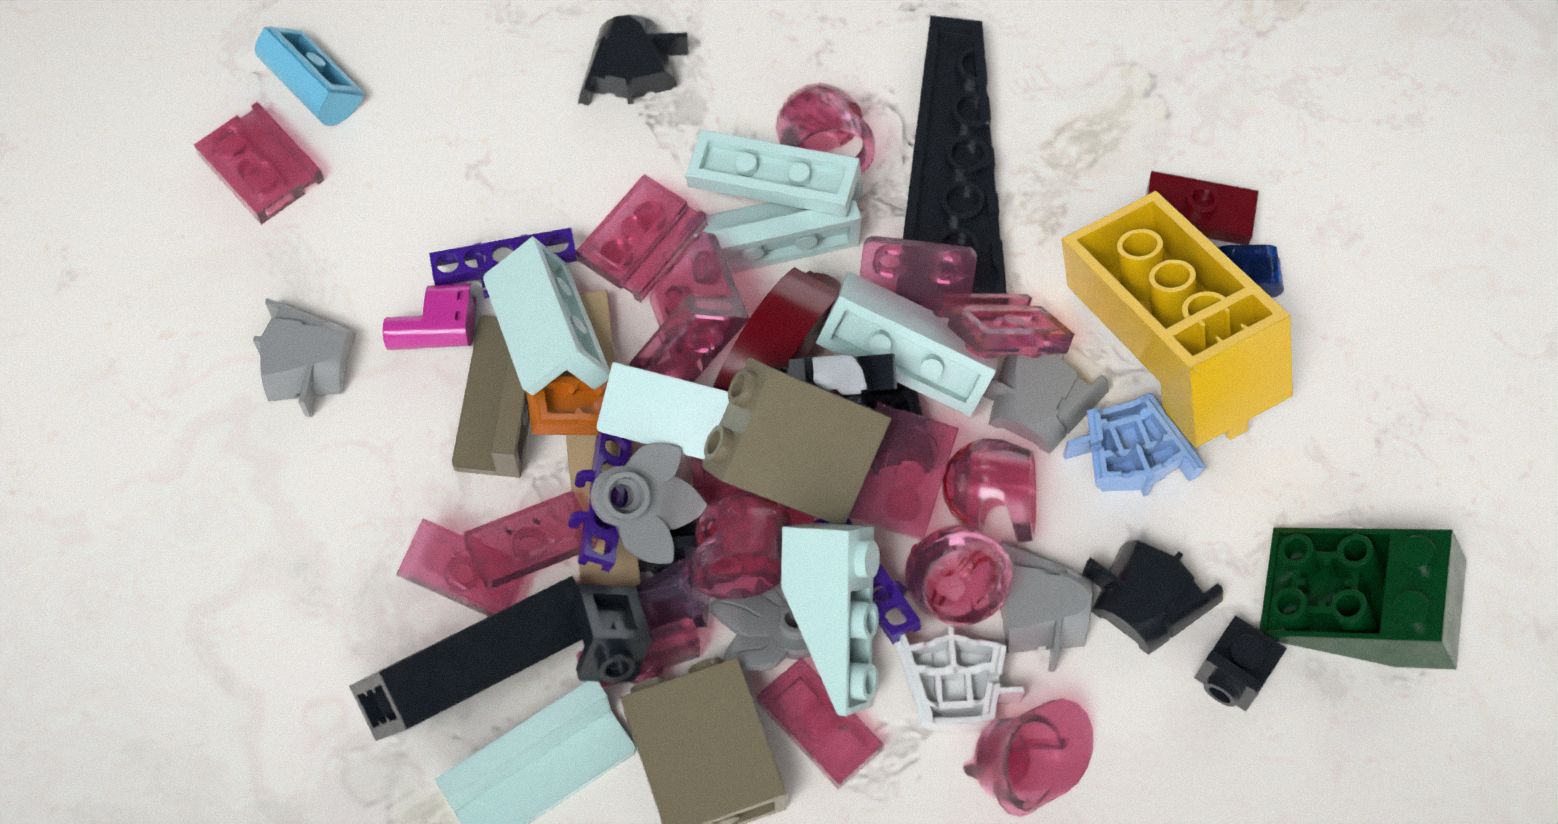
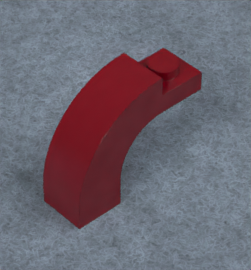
M796 267L787 272L765 296L742 329L718 373L713 388L728 391L732 379L738 371L744 368L749 358L758 360L772 368L789 367V359L806 357L816 343L818 334L838 297L841 284L835 278L823 273H813L811 271L805 273Z

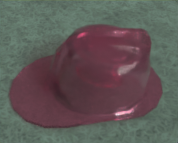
M1060 698L1047 701L1018 716L996 719L988 723L981 731L976 742L974 757L963 764L964 773L977 779L980 787L989 796L996 798L1007 814L1017 817L1031 814L1039 807L1067 793L1079 783L1087 770L1093 751V728L1088 714L1077 702Z

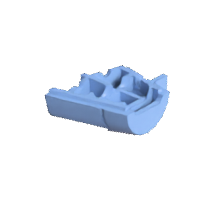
M1151 393L1141 395L1133 401L1111 407L1087 410L1089 435L1068 440L1063 452L1064 459L1092 452L1095 484L1103 492L1141 490L1142 495L1147 496L1153 484L1164 479L1167 474L1178 468L1188 481L1196 479L1206 468L1169 416L1165 415L1166 412Z

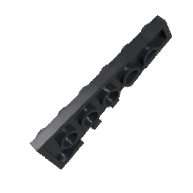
M930 15L896 294L911 301L1004 312L1007 289L1002 240H1000L998 217L1000 211L994 174L995 156L990 129L991 112L989 96L987 94L988 78L983 23L978 20Z

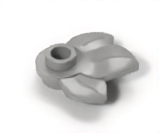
M652 443L637 449L625 466L611 467L603 471L596 478L591 489V504L596 515L605 523L616 526L624 549L638 559L655 564H666L673 561L674 545L669 530H675L689 524L705 512L704 509L707 507L704 499L691 485L675 477L681 460V448L665 443ZM617 485L624 487L628 493V501L622 508L616 507L611 501V491Z
M760 575L755 581L754 591L746 589L730 590L711 602L710 612L722 624L736 633V636L724 653L723 662L737 657L742 670L761 671L776 667L785 658L798 660L811 656L800 629L792 627L798 625L782 591L780 577Z

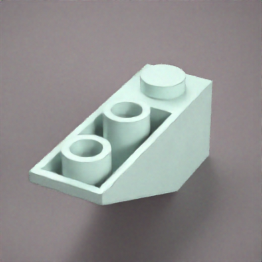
M814 522L782 527L781 588L837 715L848 716L871 707V699L876 693L878 683L877 669L872 664V638L877 632L879 623L878 608L873 603V577L877 574L880 562L879 548L877 543L874 542V526Z

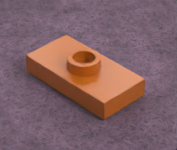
M559 375L536 394L530 395L526 392L532 434L598 435L599 431L596 426L608 381L594 390L574 375Z

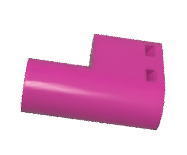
M471 283L427 286L422 315L385 317L383 322V340L386 349L403 350L471 346L474 339L477 297L470 294Z

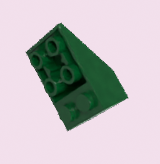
M1273 528L1259 631L1280 643L1392 667L1457 670L1466 557L1452 529Z

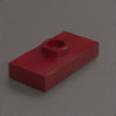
M1151 171L1146 195L1157 191L1208 239L1249 246L1253 236L1258 190Z

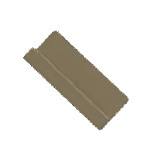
M483 315L478 320L452 465L457 472L520 478L530 424L527 394L522 389L497 317Z

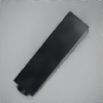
M573 575L349 685L375 741L408 730L581 641L582 636L572 604L577 589V583Z

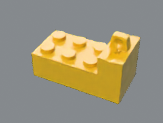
M1157 191L1061 238L1067 286L1158 379L1161 384L1163 410L1166 412L1165 415L1169 416L1174 425L1183 432L1185 437L1196 448L1223 433L1226 434L1229 440L1239 436L1248 430L1249 419L1293 396L1291 315Z

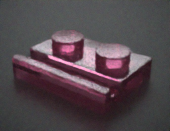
M255 102L251 105L252 111L242 118L236 115L195 143L194 147L204 163L262 225L305 195L304 189L314 182L319 185L325 180L321 169L269 113L258 102Z
M643 174L576 250L578 261L619 289H626L634 295V299L641 303L693 243L694 235L701 233L708 225L707 214L701 210L697 212L688 206L686 200L646 174Z
M940 293L933 314L937 317H949L947 326L965 342V347L968 351L988 359H993L1003 354H1020L1029 358H1039L1042 354H1067L1075 335L1044 307L1030 306L1032 297L1028 294Z
M877 402L875 410L892 419L848 518L923 541L959 428Z

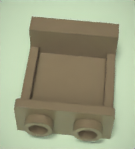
M749 358L744 368L738 371L731 381L728 390L729 403L721 422L711 430L704 446L705 459L702 467L721 481L830 523L846 524L892 418L850 398L846 399L774 369L758 360Z
M719 657L705 659L691 666L688 669L689 674L665 681L664 677L649 678L635 684L630 689L631 693L620 696L623 712L630 727L661 824H746L786 810L787 793L737 657L724 662Z

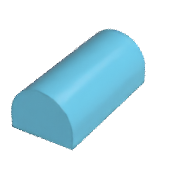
M270 26L263 28L255 44L256 56L322 124L327 126L336 125L347 119L357 109L365 96L362 93L363 91L302 30Z

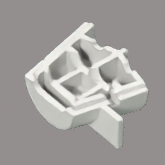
M947 627L946 635L934 638L929 642L909 645L904 633L899 636L900 641L895 643L922 726L926 729L939 732H961L983 728L995 720L997 704L1021 702L1024 694L1023 686L1000 687L999 678L1003 672L1007 648L1005 645L981 639L971 640L966 636L954 634L953 627Z

